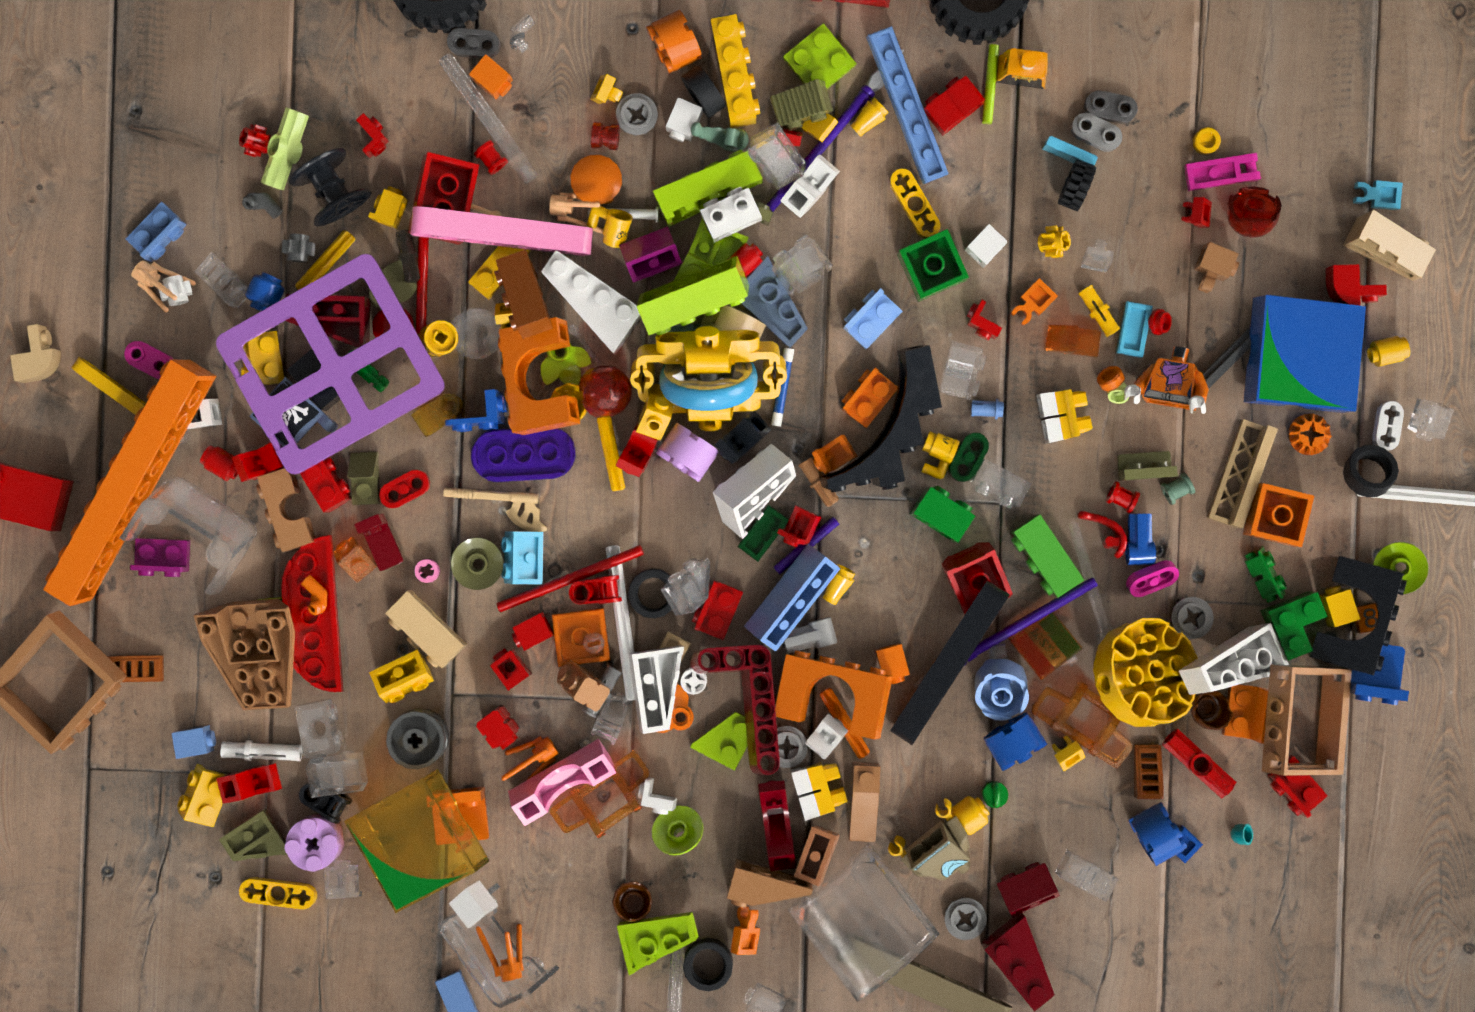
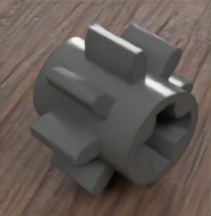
M290 234L289 240H282V253L288 254V261L307 263L308 256H315L316 244L309 242L310 236Z

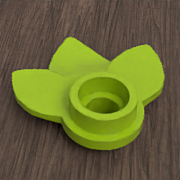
M571 344L570 347L564 348L565 354L561 357L556 355V350L547 351L548 357L542 362L540 369L544 383L549 385L559 378L564 384L573 383L578 385L581 380L580 368L591 365L589 354L583 348L574 347Z

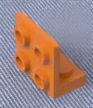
M1243 684L1228 687L1227 698L1229 699V708L1233 712V717L1228 726L1223 728L1222 735L1251 739L1264 744L1268 689Z
M484 786L435 791L427 796L428 807L433 806L437 844L486 840L489 838Z

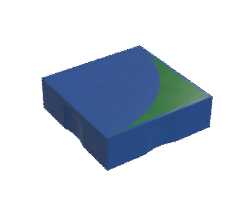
M1273 295L1254 297L1250 325L1251 352L1246 369L1243 402L1273 406L1294 405L1310 410L1338 413L1356 412L1366 306Z

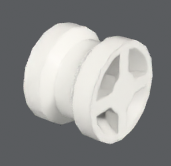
M692 667L685 670L681 677V686L684 691L694 695L699 694L705 689L707 684L706 674L697 673Z

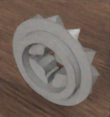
M640 93L627 95L619 102L616 109L618 125L624 132L634 136L646 134L654 128L658 118L657 107L653 100ZM628 108L634 111L642 108L641 114L646 121L636 119L635 122H632L633 116Z
M1197 597L1181 599L1173 607L1170 617L1174 629L1178 633L1182 632L1189 639H1197L1206 635L1211 629L1214 620L1210 605ZM1186 609L1191 613H1200L1195 618L1197 627L1192 622H1184L1188 617Z
M788 725L778 727V745L784 744V740L788 736L790 744L798 746V748L789 750L787 758H785L784 750L779 748V767H795L804 760L807 754L808 746L805 744L807 740L804 734L797 728Z
M961 897L956 901H952L945 910L944 922L948 931L954 937L961 940H970L983 932L987 917L983 906L973 898ZM959 910L965 914L969 912L972 914L969 917L973 925L972 927L965 922L959 923L961 919Z

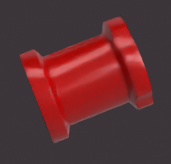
M492 140L485 142L474 152V156L480 158L489 169L488 173L490 175L496 174L508 163L507 158H502L493 147L494 143Z
M1115 481L1106 496L1105 502L1117 504L1125 508L1126 512L1131 513L1139 500L1140 493L1137 491L1132 492Z

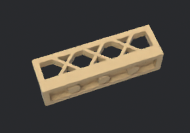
M1245 419L1241 420L1207 518L1234 528L1244 527L1273 445L1277 428L1269 425L1262 426ZM1246 427L1260 431L1256 442L1247 445L1243 437ZM1240 444H1242L1243 448L1238 450ZM1252 447H1254V449H1253V451H1252V454H1251V452H1250L1249 449L1252 448ZM1245 451L1249 458V463L1247 467L1239 470L1235 463V458L1237 454ZM1245 471L1244 477L1242 478L1240 473ZM1237 476L1241 484L1239 491L1230 495L1226 487L1227 480ZM1223 492H1224V494H1225L1226 497L1223 498V499H1221V497H1222V495H1223ZM1237 496L1235 502H1233L1232 498ZM1228 500L1232 508L1229 519L1215 515L1219 504Z

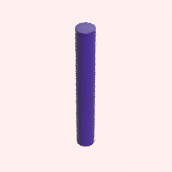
M834 517L830 518L814 532L809 544L812 547L815 546L840 525ZM798 545V547L774 566L779 575L794 563L807 545Z

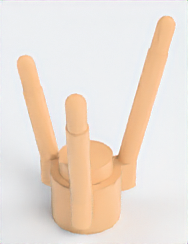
M560 192V195H551L550 215L557 216V221L568 222L577 226L588 227L586 222L567 216V214L572 215L573 207H600L599 202L573 201V198H576L574 193ZM598 226L597 228H592L593 231L603 234V228Z
M142 260L134 267L131 276L138 281L137 285L145 290L155 303L167 313L169 309L150 287L155 286L171 299L177 300V296L158 282L160 279L158 272L170 277L180 274L165 269L155 262L150 265L145 260ZM182 276V277H183V281H188V280H190V284H191L192 286H195V285H196V282H195V281H193V280H191V279H189V278H187V277H185V276Z

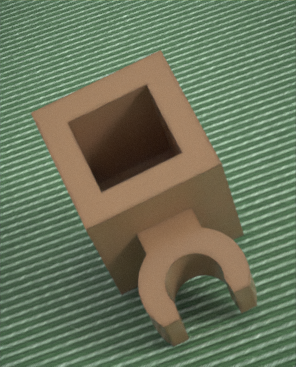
M1212 242L1203 245L1194 270L1204 273L1198 290L1208 294V292L1212 291L1216 279L1224 281L1230 276L1233 277L1239 266V262L1236 261L1239 253Z

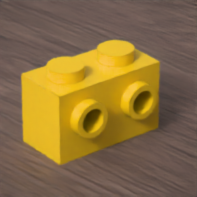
M418 650L369 672L378 695L385 703L398 702L405 697V694L412 691H421L434 681L425 658Z

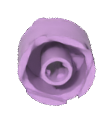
M678 423L670 430L656 452L658 456L670 462L675 468L697 482H700L719 453L711 444Z
M320 814L309 815L297 822L288 832L285 852L297 867L312 872L327 867L341 854L344 848L343 830L340 824L330 822ZM315 837L318 839L317 846L312 844V839Z

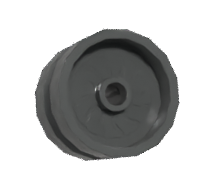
M417 708L407 711L392 722L387 731L386 744L390 756L397 764L407 769L418 770L430 766L443 756L449 745L450 733L447 723L438 713L430 709ZM416 734H417V737L422 738V740H423L422 742L416 741V739H415V735H416Z

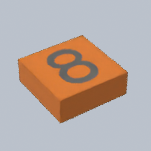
M1375 603L1357 606L1360 620L1355 621L1357 632L1361 634L1372 631L1378 619Z

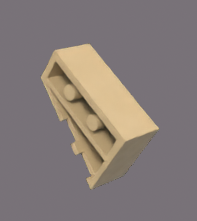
M1375 210L1357 217L1343 246L1412 281L1422 278L1436 250L1429 246L1428 241L1415 237Z

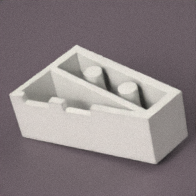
M770 444L764 450L758 452L745 466L740 467L728 480L719 484L713 491V495L722 522L743 539L748 534L745 529L755 517L759 520L764 515L761 510L771 498L776 501L796 477L792 460L774 445Z

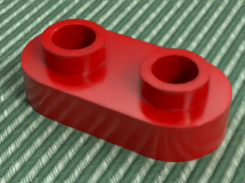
M411 470L385 484L379 493L380 501L388 508H399L424 495L429 490L430 479L423 471ZM416 478H419L422 482L419 488L413 486V481ZM394 490L399 495L396 500L390 498V493Z

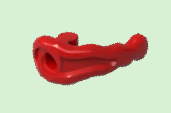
M1086 511L1078 512L1077 516L1079 519L1100 523L1114 532L1116 538L1108 536L1102 544L1106 549H1116L1114 556L1120 558L1127 546V537L1122 527L1105 516Z

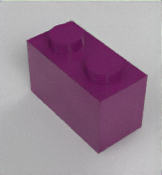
M668 226L619 245L633 283L682 264Z

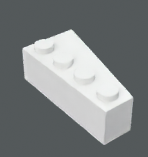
M556 250L541 272L611 352L616 355L641 319L636 307L637 305Z

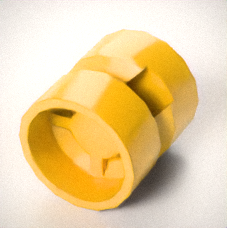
M438 320L424 326L418 334L430 357H440L450 353L458 343L456 328L447 321Z

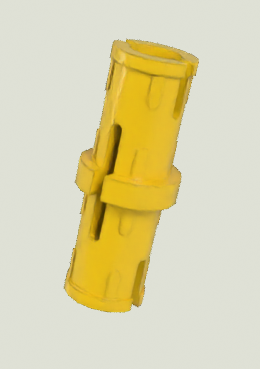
M1093 285L1078 293L1091 312L1089 316L1091 319L1095 318L1106 337L1121 329L1108 309L1110 307L1107 303H1103ZM1093 301H1095V303L1099 307L1100 311L1106 318V321L1103 320V318L1097 311L1096 307L1092 303Z

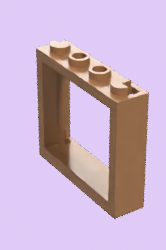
M59 610L46 615L0 668V706L50 754H53L60 749L65 751L69 745L74 743L73 736L77 732H83L91 723L89 718L93 714H99L106 707L105 700L109 696H115L122 687L120 684L127 675ZM53 633L104 681L102 686L58 735L7 687Z
M1270 664L1262 772L1283 776L1343 775L1352 669L1328 666ZM1295 674L1323 675L1315 763H1288ZM1337 674H1342L1341 682L1337 681ZM1330 760L1335 761L1334 769L1333 767H1329Z

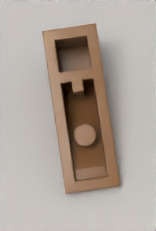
M852 762L849 841H876L881 768L879 763Z

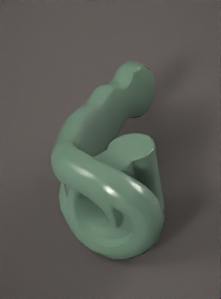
M694 122L691 125L692 136H698L700 139L715 143L726 151L736 152L743 150L749 141V136L743 129H725L719 126L713 128L708 126L702 127L699 122Z

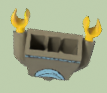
M944 798V804L948 808L947 810H941L937 803L935 808L936 815L940 818H945L946 823L940 821L906 849H904L905 839L901 836H895L894 843L897 846L892 842L889 843V853L892 856H901V861L918 877H934L939 880H946L956 871L964 874L970 868V856L968 853L970 844L967 832L957 816L953 817L951 814L952 804L946 798Z

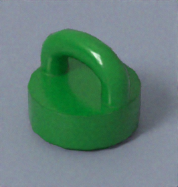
M991 781L984 785L981 795L983 801L988 806L999 808L1006 804L1009 794L1007 788L1002 783Z

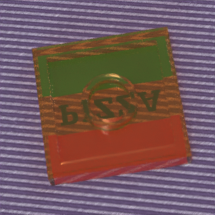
M1054 612L1008 638L1009 642L1040 680L1044 679L1083 649Z

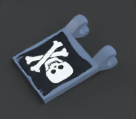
M285 377L269 395L274 396L294 384ZM310 399L296 405L282 415L296 443L317 422L327 432L333 433L338 428V424ZM253 412L250 417L261 427ZM283 431L275 434L282 447L289 444Z

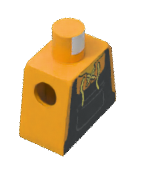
M1016 48L1008 49L998 58L996 83L1045 89L1048 53Z

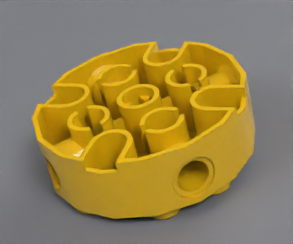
M1141 618L1109 631L1098 645L1093 664L1095 686L1100 694L1101 701L1117 719L1134 727H1154L1158 724L1171 723L1186 715L1193 706L1192 702L1194 701L1195 694L1189 695L1179 670L1198 659L1191 641L1182 632L1178 633L1174 627L1169 626L1170 623L1160 618Z

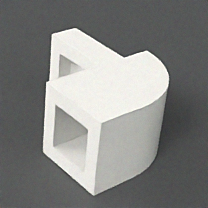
M819 154L780 201L801 218L827 190L829 184L840 171Z

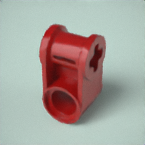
M619 575L602 576L574 582L569 588V597L573 603L579 605L620 602L622 597L619 596L617 585ZM583 586H585L588 591V595L586 598L582 595Z

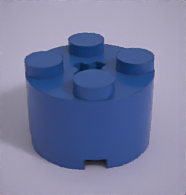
M1027 712L1008 720L1007 724L1002 727L998 726L983 738L1002 771L1013 766L1016 760L1019 764L1027 761L1033 756L1031 754L1032 750L1036 752L1047 745L1038 727Z
M1161 802L1128 820L1134 833L1137 832L1136 835L1140 840V844L1155 866L1187 848L1182 838V833L1175 822H1171L1168 817L1169 814Z

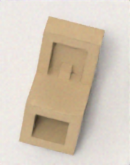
M727 305L720 307L721 310L714 315H705L701 322V326L716 327L719 331L753 330L759 333V340L766 327L765 324Z
M38 324L27 326L31 352L10 355L14 381L27 383L43 380L51 376L58 368L61 360V351L50 349L49 345L52 344V337L46 326Z

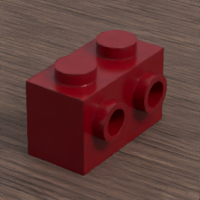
M1032 863L1025 867L1026 871L1018 875L1015 873L1007 874L1001 878L1002 882L997 883L1012 917L1060 896L1045 863Z

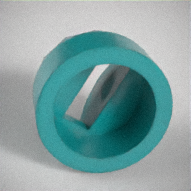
M1235 825L1230 832L1231 839L1240 845H1250L1253 840L1251 825Z

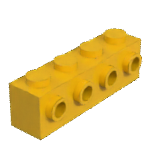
M737 14L711 19V29L730 128L756 124V115L760 114L758 98L753 99L751 89H755L753 73H748L746 64L751 63L748 47L743 48L741 38L746 37L743 21L738 22Z

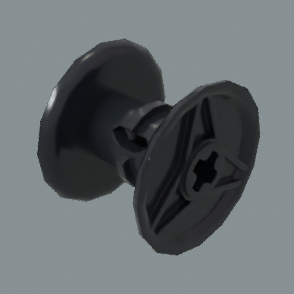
M336 148L314 157L299 167L289 177L288 183L294 187L312 183L317 191L315 196L321 198L326 205L314 218L313 223L317 227L328 225L347 216L363 205L372 194L366 188L348 192L344 186V178L340 179L334 169L345 159L346 150L344 148Z

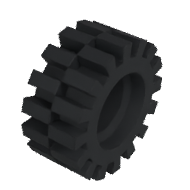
M1075 160L1060 193L1058 204L1078 212L1090 189L1096 167L1080 160Z

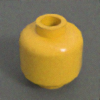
M967 796L952 806L951 814L953 817L957 816L967 835L974 834L988 823L987 816L990 812L979 797Z

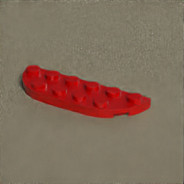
M332 535L313 539V543L301 546L291 560H289L282 577V602L289 606L295 629L294 670L308 681L310 685L328 692H343ZM309 575L327 591V607L323 613L318 615H312L308 611L311 593L301 585Z

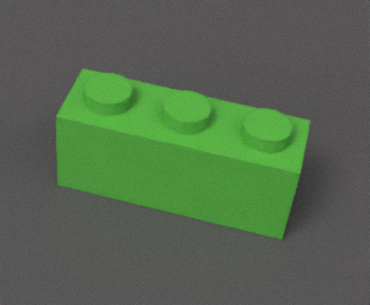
M1036 514L1011 531L1014 536L1011 539L1013 545L1019 552L1024 551L1028 557V560L1025 561L1033 574L1038 572L1043 580L1040 584L1048 596L1053 594L1054 597L1059 598L1084 581L1040 514Z

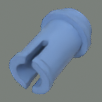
M996 399V401L972 400V417H995V420L998 417H1003L1004 402L999 401V399Z

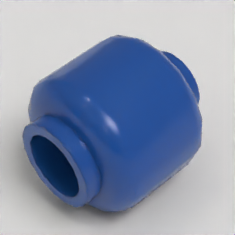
M262 272L261 275H254L245 292V297L252 301L250 307L263 311L279 302L285 292L284 287L281 285L282 280L265 272Z

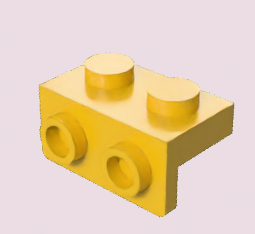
M277 331L264 332L244 344V351L264 386L279 384L284 379ZM242 360L243 367L241 368V376L244 375V374H246L247 372H249L248 369L246 368V366H245L243 360Z
M196 764L195 769L191 770L188 775L186 792L180 796L177 804L178 813L184 820L214 827L223 804L216 778L226 774L205 769L203 765Z

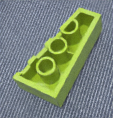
M738 150L730 154L727 160L720 163L715 161L699 172L690 173L680 180L654 190L655 200L668 227L699 214L700 210L704 209L703 204L715 198L721 201L727 196L728 192L738 187H742L744 190L762 184L763 178L750 151L743 152Z

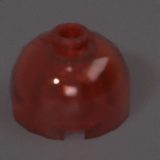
M1256 186L1243 187L1234 196L1233 193L1229 196L1226 211L1230 227L1236 233L1250 238L1262 237L1267 235L1277 225L1282 204L1280 198L1277 195L1275 198L1269 195V190Z
M600 365L588 369L581 377L579 392L583 391L584 398L581 402L583 407L596 418L615 416L623 412L630 403L632 385L628 376L617 367Z

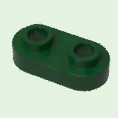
M971 433L963 439L949 466L950 475L954 480L966 482L975 476L989 449V442L983 434ZM972 441L978 442L979 449L977 451L971 450L970 444ZM960 464H964L967 467L966 473L960 474L957 468Z

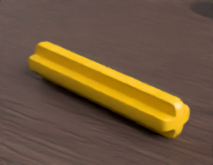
M343 230L295 284L296 289L300 290L323 277L352 245L355 237L347 230Z
M609 414L597 417V423L612 491H620L625 489L622 469L616 467L619 453L612 420Z

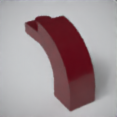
M771 780L766 783H760L758 788L770 871L796 868L785 781Z

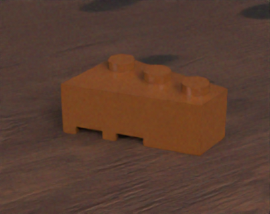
M526 249L497 259L498 270L494 271L499 286L503 285L505 293L501 295L506 309L511 308L513 315L508 317L513 331L518 330L524 339L553 329L548 309L542 296L543 292L537 281L539 279Z

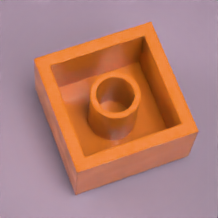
M1259 483L1246 518L1243 535L1292 547H1302L1315 496Z

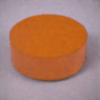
M1110 366L1099 373L1097 382L1102 390L1111 391L1118 388L1124 382L1125 376L1118 366Z

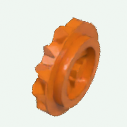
M1314 413L1303 414L1297 417L1290 425L1288 434L1292 447L1304 455L1319 454L1328 447L1332 437L1330 425L1327 424L1324 417ZM1310 426L1313 427V432L1320 434V436L1312 438L1311 442L1309 437L1300 434V432L1309 431Z

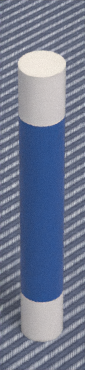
M784 348L783 358L786 361L787 378L784 384L780 385V394L775 398L771 421L772 426L781 427L794 349Z

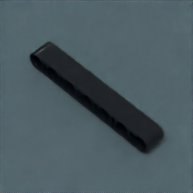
M987 580L890 731L910 745L914 744L1010 596L1009 593Z

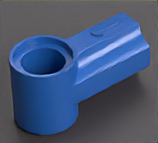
M1128 514V542L1125 550L1127 565L1155 564L1156 547L1154 541H1152V514Z

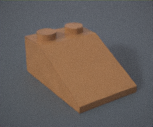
M736 859L727 888V899L731 900V904L745 908L746 905L755 906L812 895L813 888L811 883L798 879L794 875L781 871H770V868Z

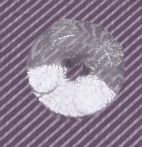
M805 235L795 242V247L788 252L782 250L773 257L775 264L772 267V271L788 294L794 296V290L802 293L823 278L821 272L825 268L829 272L833 264L816 240L810 239L808 235Z

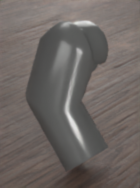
M249 193L243 197L242 204L248 210L265 209L273 219L280 216L283 212L267 193Z

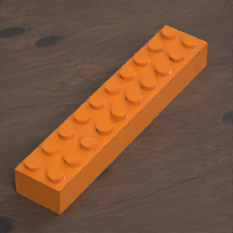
M170 359V361L163 365L160 370L161 377L157 385L152 386L147 394L148 401L146 405L137 412L134 418L136 423L121 441L123 446L120 452L114 455L109 462L110 470L106 477H103L96 486L97 493L93 500L86 504L83 510L85 515L81 522L77 523L72 529V538L69 544L60 551L58 564L47 574L45 579L47 583L43 590L68 606L88 602L94 598L187 431L189 424L197 413L199 406L217 377L191 360Z

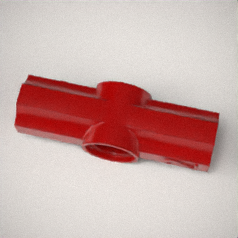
M1178 728L1170 732L1164 739L1162 746L1219 798L1222 799L1234 789L1237 782ZM1198 757H1203L1204 766L1199 770H1195L1194 761Z

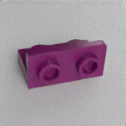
M135 538L134 565H130V570H138L139 576H154V571H163L165 577H180V572H189L190 540Z

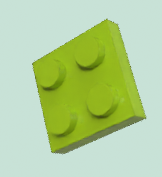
M824 23L783 56L784 61L803 84L819 79L825 82L827 89L851 71L857 64Z

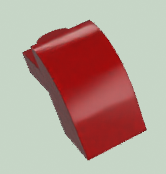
M1359 264L1332 265L1325 268L1326 289L1334 303L1361 306V303L1378 302V298L1387 295V284L1360 285Z
M636 425L627 446L616 463V467L622 469L627 474L640 477L644 473L660 440L636 432Z
M271 442L257 450L232 457L241 482L252 479L258 480L257 477L284 468Z
M276 763L255 766L216 778L223 804L282 789Z

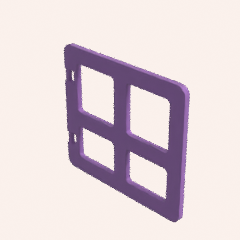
M362 254L227 330L219 335L216 340L217 349L231 370L266 436L271 441L284 468L291 474H300L440 395L445 388L442 376L375 258L369 254ZM363 278L391 327L386 333L340 357L316 317L313 305L356 280ZM294 317L321 363V368L280 393L270 396L243 347L248 341ZM402 347L421 379L420 383L373 410L368 409L352 380V374L395 349ZM241 359L249 371L242 376L234 364ZM328 387H334L351 417L350 423L305 449H300L282 418L283 413ZM283 431L289 442L284 447H281L275 437V434Z

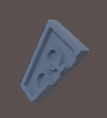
M767 256L747 278L749 283L748 297L741 304L760 322L765 324L788 348H791L808 328Z

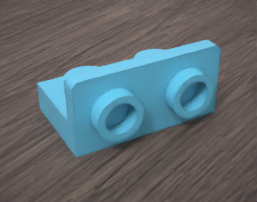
M505 531V537L502 538L501 548L504 552L501 576L504 579V583L542 584L543 532Z

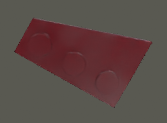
M330 295L313 305V311L329 338L357 348L369 342L371 301L367 297ZM294 317L286 320L291 324L299 326Z

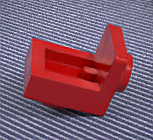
M363 113L356 121L373 140L362 151L369 158L373 155L377 157L386 149V144L389 141L380 132L384 127L374 116L369 119Z
M982 299L978 304L973 303L966 317L970 318L967 325L976 329L975 334L985 340H989L990 337L996 339L1002 327L980 316L986 301Z
M795 505L786 528H779L777 534L783 536V541L791 546L798 547L799 544L808 545L821 517L801 506Z

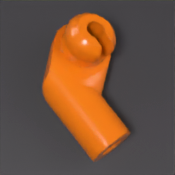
M309 575L301 585L311 593L308 611L312 615H318L323 613L327 607V591Z

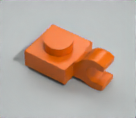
M747 906L745 908L739 907L737 918L740 926H734L730 952L736 955L756 954L760 928L755 927L758 919V910H749Z

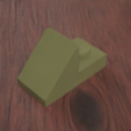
M378 452L351 453L347 478L351 479L352 505L380 504Z

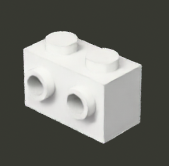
M738 187L728 192V197L721 201L715 198L703 204L704 209H701L700 213L714 242L762 221V216L749 188L743 190L742 187Z

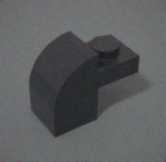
M753 411L714 445L719 449L721 456L733 464L745 456L772 429Z

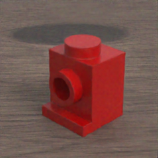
M504 648L492 657L495 662L490 667L508 691L532 674L514 649L508 652ZM508 662L514 663V671L510 672L506 669Z

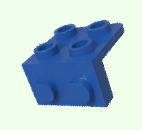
M496 389L485 390L487 417L445 420V426L452 427V431L457 432L472 431V426H479V429L483 430L498 429V424H505L504 413L508 412V403L505 397H503L502 392Z
M1383 645L1380 656L1385 657L1381 671H1375L1374 676L1352 670L1350 693L1356 695V700L1372 702V697L1382 698L1381 703L1398 705V700L1408 702L1409 691L1400 689L1405 649L1403 647L1388 645L1387 647Z

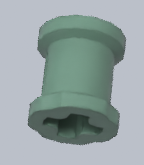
M1185 472L1180 474V478L1168 484L1163 483L1160 485L1162 493L1170 505L1175 504L1177 499L1188 493L1190 495L1195 493L1193 483Z

